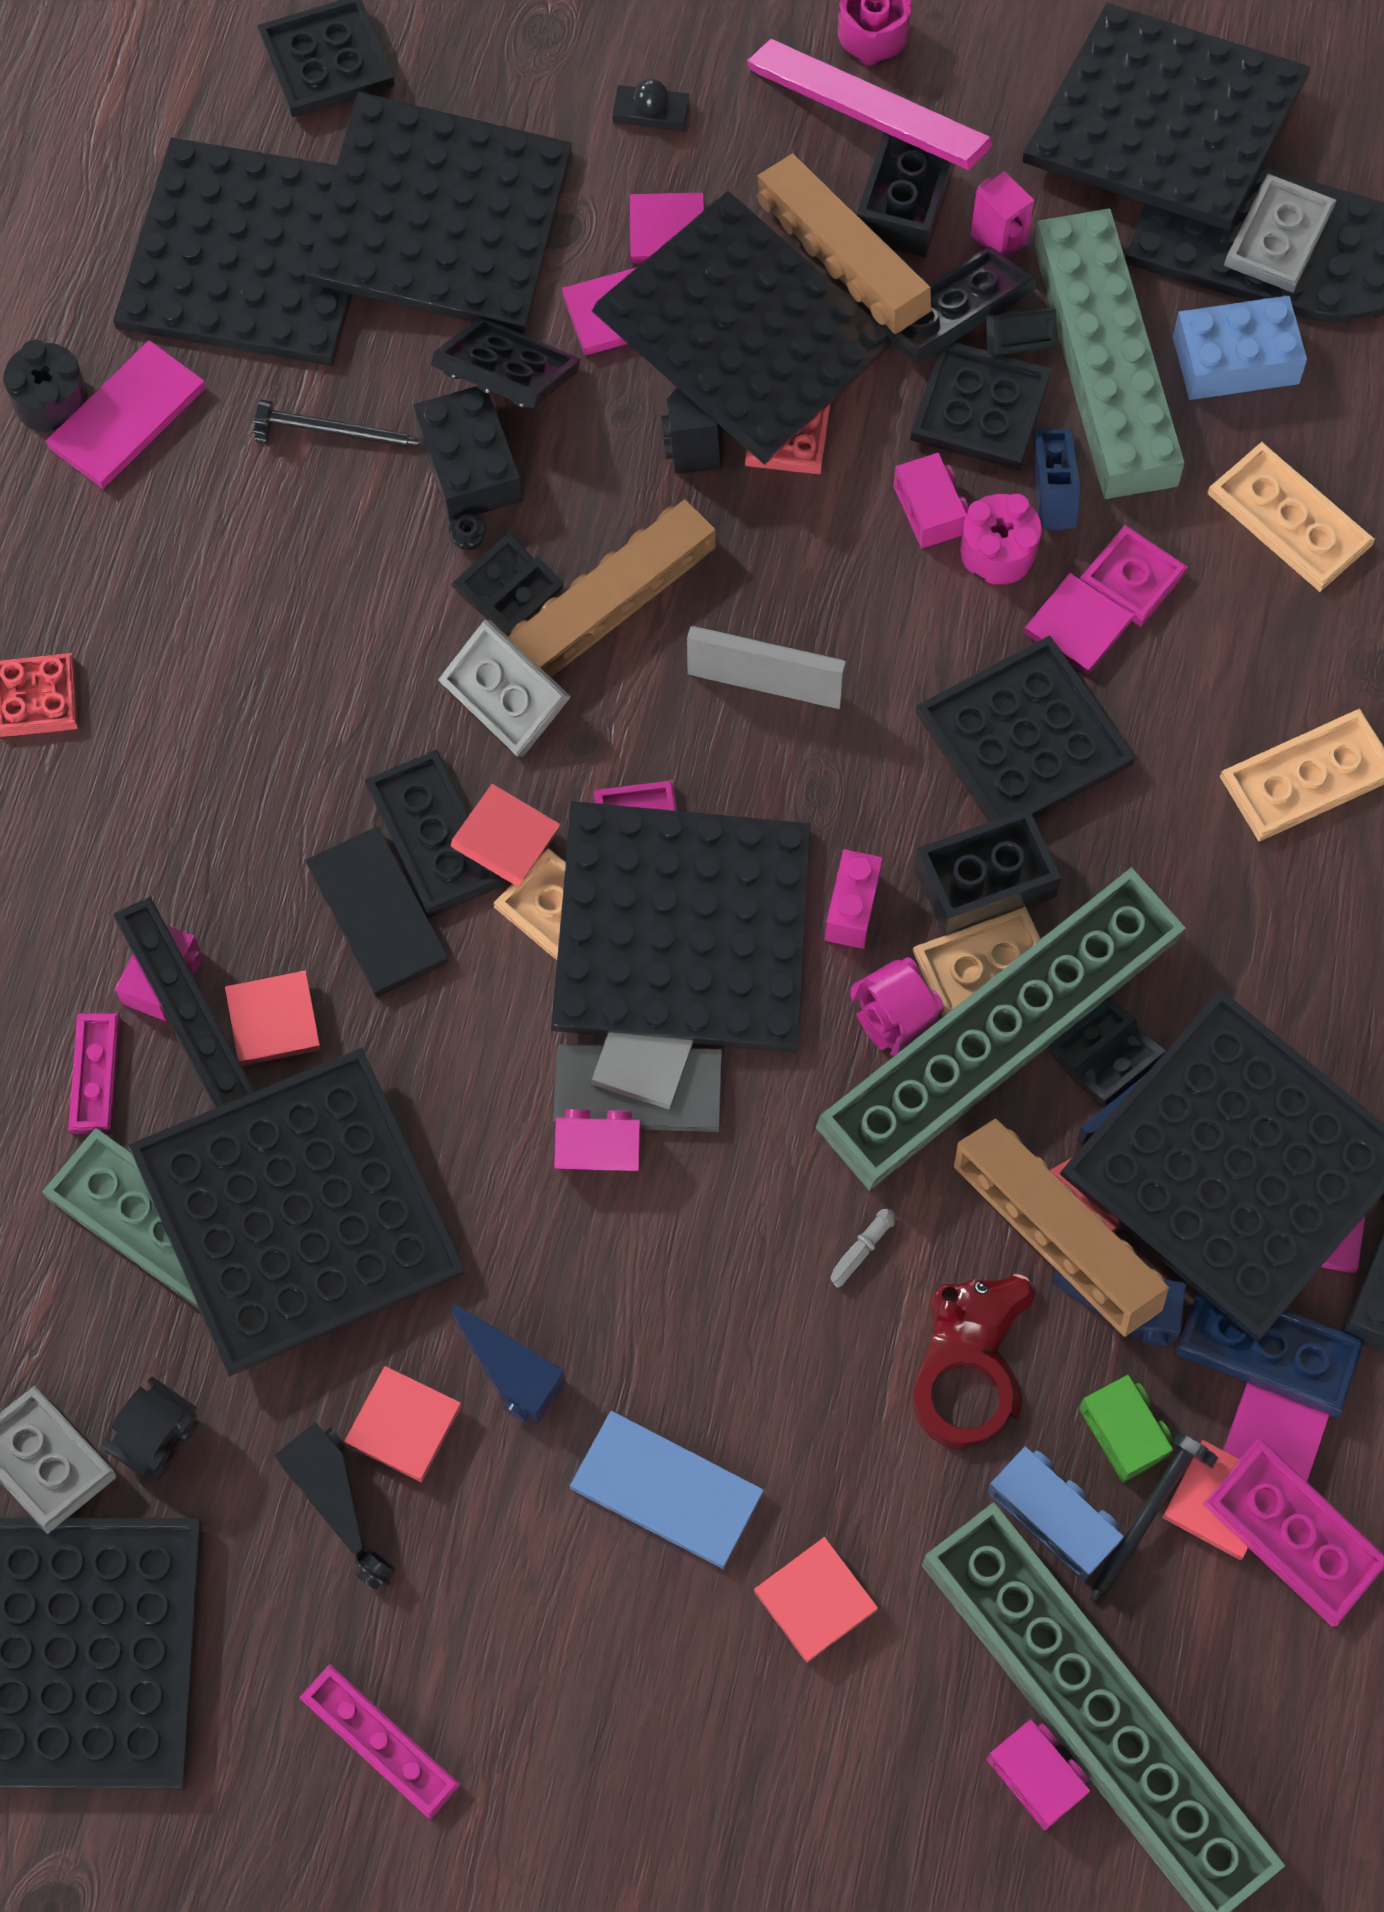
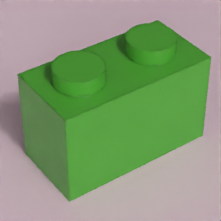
M1129 1375L1083 1398L1079 1407L1080 1412L1122 1483L1164 1462L1173 1451L1171 1447L1173 1438L1169 1429L1163 1421L1159 1420L1156 1422L1148 1408L1151 1406L1148 1394L1140 1383L1134 1385Z

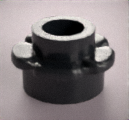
M464 513L458 519L451 521L448 532L452 535V542L458 548L473 550L481 545L484 539L483 534L486 533V524L482 519H477L474 514ZM465 528H470L471 531H470V532H464V529H465Z
M368 1549L361 1559H355V1564L360 1567L356 1572V1576L373 1589H377L380 1584L386 1587L390 1586L391 1581L389 1579L396 1569L385 1558Z

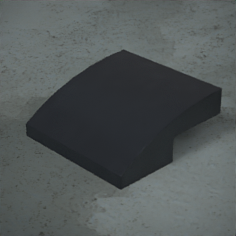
M508 532L454 580L452 587L487 620L492 621L501 631L510 635L518 623L532 615L564 583L538 556L533 558Z
M1109 997L1048 1046L1049 1052L1067 1073L1104 1108L1147 1074L1166 1052L1165 1049L1138 1029L1137 1021L1132 1015Z

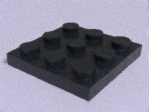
M338 0L257 25L259 36L292 118L355 99L358 92L371 94L395 86L393 74L362 0Z
M478 318L434 351L431 366L443 370V373L448 377L464 379L474 383L484 392L497 393L511 399L513 404L519 407L534 409L578 372L581 358L490 320Z
M956 342L951 343L938 352L911 430L910 440L1020 470L1050 380L1052 368L1004 355H989L987 351Z

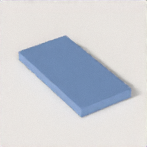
M610 1411L570 1484L571 1490L723 1570L764 1493V1490L613 1411Z

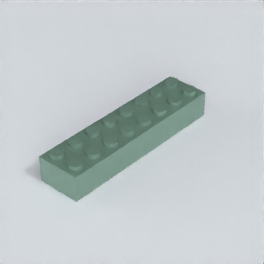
M1111 209L1037 221L1033 247L1050 308L1056 309V330L1104 500L1178 487L1184 467V459Z

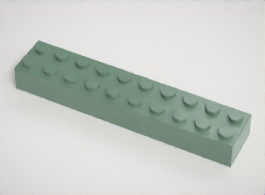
M1131 867L821 1114L816 1129L870 1191L1088 1013L1176 944L1186 929L1185 926Z
M994 1502L925 1555L922 1563L925 1571L1194 1912H1231L1285 1867L1284 1863Z

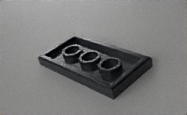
M989 246L929 284L931 312L897 334H894L885 324L881 326L892 341L891 344L914 362L920 364L987 321V316L998 314L1037 289L1036 279Z
M434 750L364 780L428 918L502 887L501 880L496 873L450 847L452 839L469 817V814L438 750Z
M378 826L305 860L376 998L449 963L447 954Z

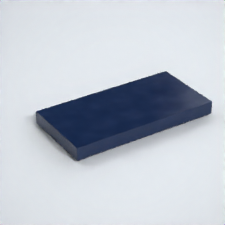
M1197 1291L1175 1354L1338 1418L1343 1410L1364 1340L1284 1310L1257 1342Z

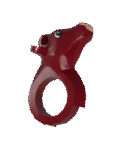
M1014 1274L997 1281L972 1280L957 1285L942 1284L931 1296L930 1306L934 1324L933 1334L924 1360L915 1378L912 1395L913 1410L918 1423L929 1437L950 1449L963 1451V1448L984 1445L1002 1432L1010 1417L1020 1419L1022 1405L1020 1385L1009 1365L998 1352V1347L1010 1330L1015 1318L1033 1303L1034 1288L1027 1277ZM958 1367L973 1368L986 1375L995 1386L998 1397L997 1410L992 1418L981 1426L969 1429L954 1427L944 1421L934 1409L931 1398L932 1387L939 1376L950 1369Z

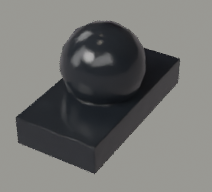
M645 79L638 83L636 87L618 85L612 113L613 123L684 131L690 101L689 93L667 91L662 82L655 79Z
M1044 308L1021 312L1007 311L1003 314L987 316V354L996 356L1056 347V309Z

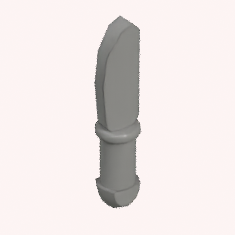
M880 1210L864 1233L857 1236L858 1241L855 1242L835 1266L831 1280L837 1288L845 1283L869 1252L875 1249V1244L885 1232L894 1226L895 1213L892 1210Z

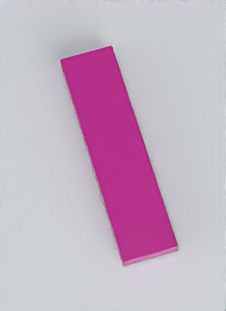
M331 1664L326 1667L299 1697L302 1702L429 1820L434 1817L460 1787V1784Z

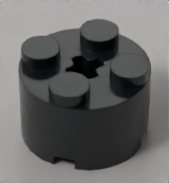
M36 339L30 340L11 357L6 365L3 382L14 411L20 421L33 430L41 432L54 431L53 427L61 426L88 400L86 384L78 361L63 346L54 343H43Z
M151 1377L148 1379L150 1389L146 1391L140 1386L121 1409L111 1425V1428L117 1432L113 1441L111 1442L104 1438L101 1448L144 1479L151 1475L160 1479L173 1462L174 1458L170 1456V1452L178 1441L184 1444L187 1443L195 1433L200 1422L195 1420L197 1417L195 1414L197 1407L155 1377Z

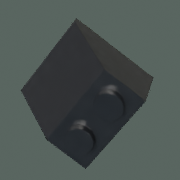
M676 388L667 398L668 414L661 415L666 459L674 460L675 474L720 468L717 422L679 388Z

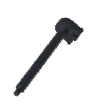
M262 399L259 401L253 423H255V441L265 443L267 442L271 423L407 447L408 444L419 446L420 439L409 437V434L275 411L273 410L272 401Z
M1178 1431L1172 1443L1180 1449L1094 1584L1097 1588L1090 1599L1098 1603L1103 1593L1109 1592L1192 1457L1210 1468L1214 1467L1219 1457L1206 1446Z

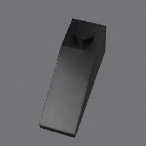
M315 1422L276 1453L275 1457L280 1466L356 1558L361 1559L366 1551L348 1465L341 1453L346 1446L331 1427L324 1432Z

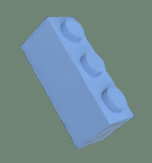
M1024 1447L990 1483L987 1494L1085 1583L1119 1546L1124 1537L1119 1532L1121 1527L1107 1512L1101 1510L1098 1513L1086 1502L1088 1499L1087 1495L1077 1484L1070 1480L1065 1483L1053 1472L1055 1469L1053 1463L1044 1454L1037 1450L1032 1453L1027 1447Z

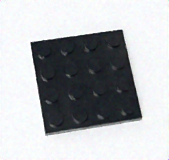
M1050 635L916 706L915 713L988 822L1028 808L1033 818L1132 766L1135 761V757Z

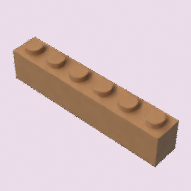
M793 153L757 175L759 189L757 199L761 207L766 212H772L780 220L784 230L788 234H794L802 242L807 253L812 257L816 256L825 265L831 277L834 279L839 278L848 287L851 296L857 302L862 301L871 310L873 317L879 324H885L894 334H897L931 312L930 286Z
M685 499L675 507H667L659 515L657 521L646 530L640 529L636 531L629 539L628 544L617 552L612 551L608 553L596 569L588 575L582 574L577 577L569 590L560 597L549 599L537 615L529 621L524 620L518 623L508 638L552 678L716 548V529Z
M995 1118L958 1142L954 1168L1124 1337L1163 1311L1169 1289L1163 1277L1156 1270L1150 1269L1136 1255L1129 1243L1120 1240L1107 1227L1099 1214L1090 1211L1078 1199L1075 1191L1069 1185L1063 1184L1050 1172L1047 1164L1040 1157H1035L1021 1143L1014 1131L1006 1129Z

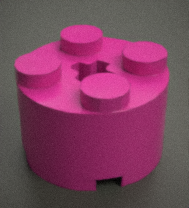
M840 0L837 32L843 48L851 55L859 58L860 62L865 65H874L881 60L889 59L898 54L907 45L909 40L911 0Z
M993 494L975 501L969 506L963 524L960 555L964 566L970 573L974 575L975 572L985 578V582L996 585L1016 582L1027 574L1037 557L1041 537L1039 516L1029 504L1028 499L1021 494Z
M909 957L902 961L894 960L854 983L850 991L852 1002L859 999L862 1010L856 1013L864 1031L882 1051L888 1047L892 1050L889 1055L892 1056L897 1055L939 1021V1014L944 1011L941 997L936 991H929L921 979V973L917 964Z

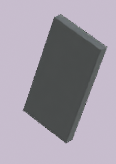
M557 1044L553 1113L554 1127L557 1117H565V1109L590 1110V1118H607V1110L632 1111V1119H641V1129L719 1132L722 1049H690L670 1109H666L591 1085V1080L604 1046Z

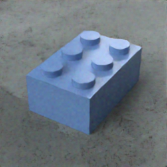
M1290 296L1178 312L1173 332V341L1189 400L1300 383L1307 357Z

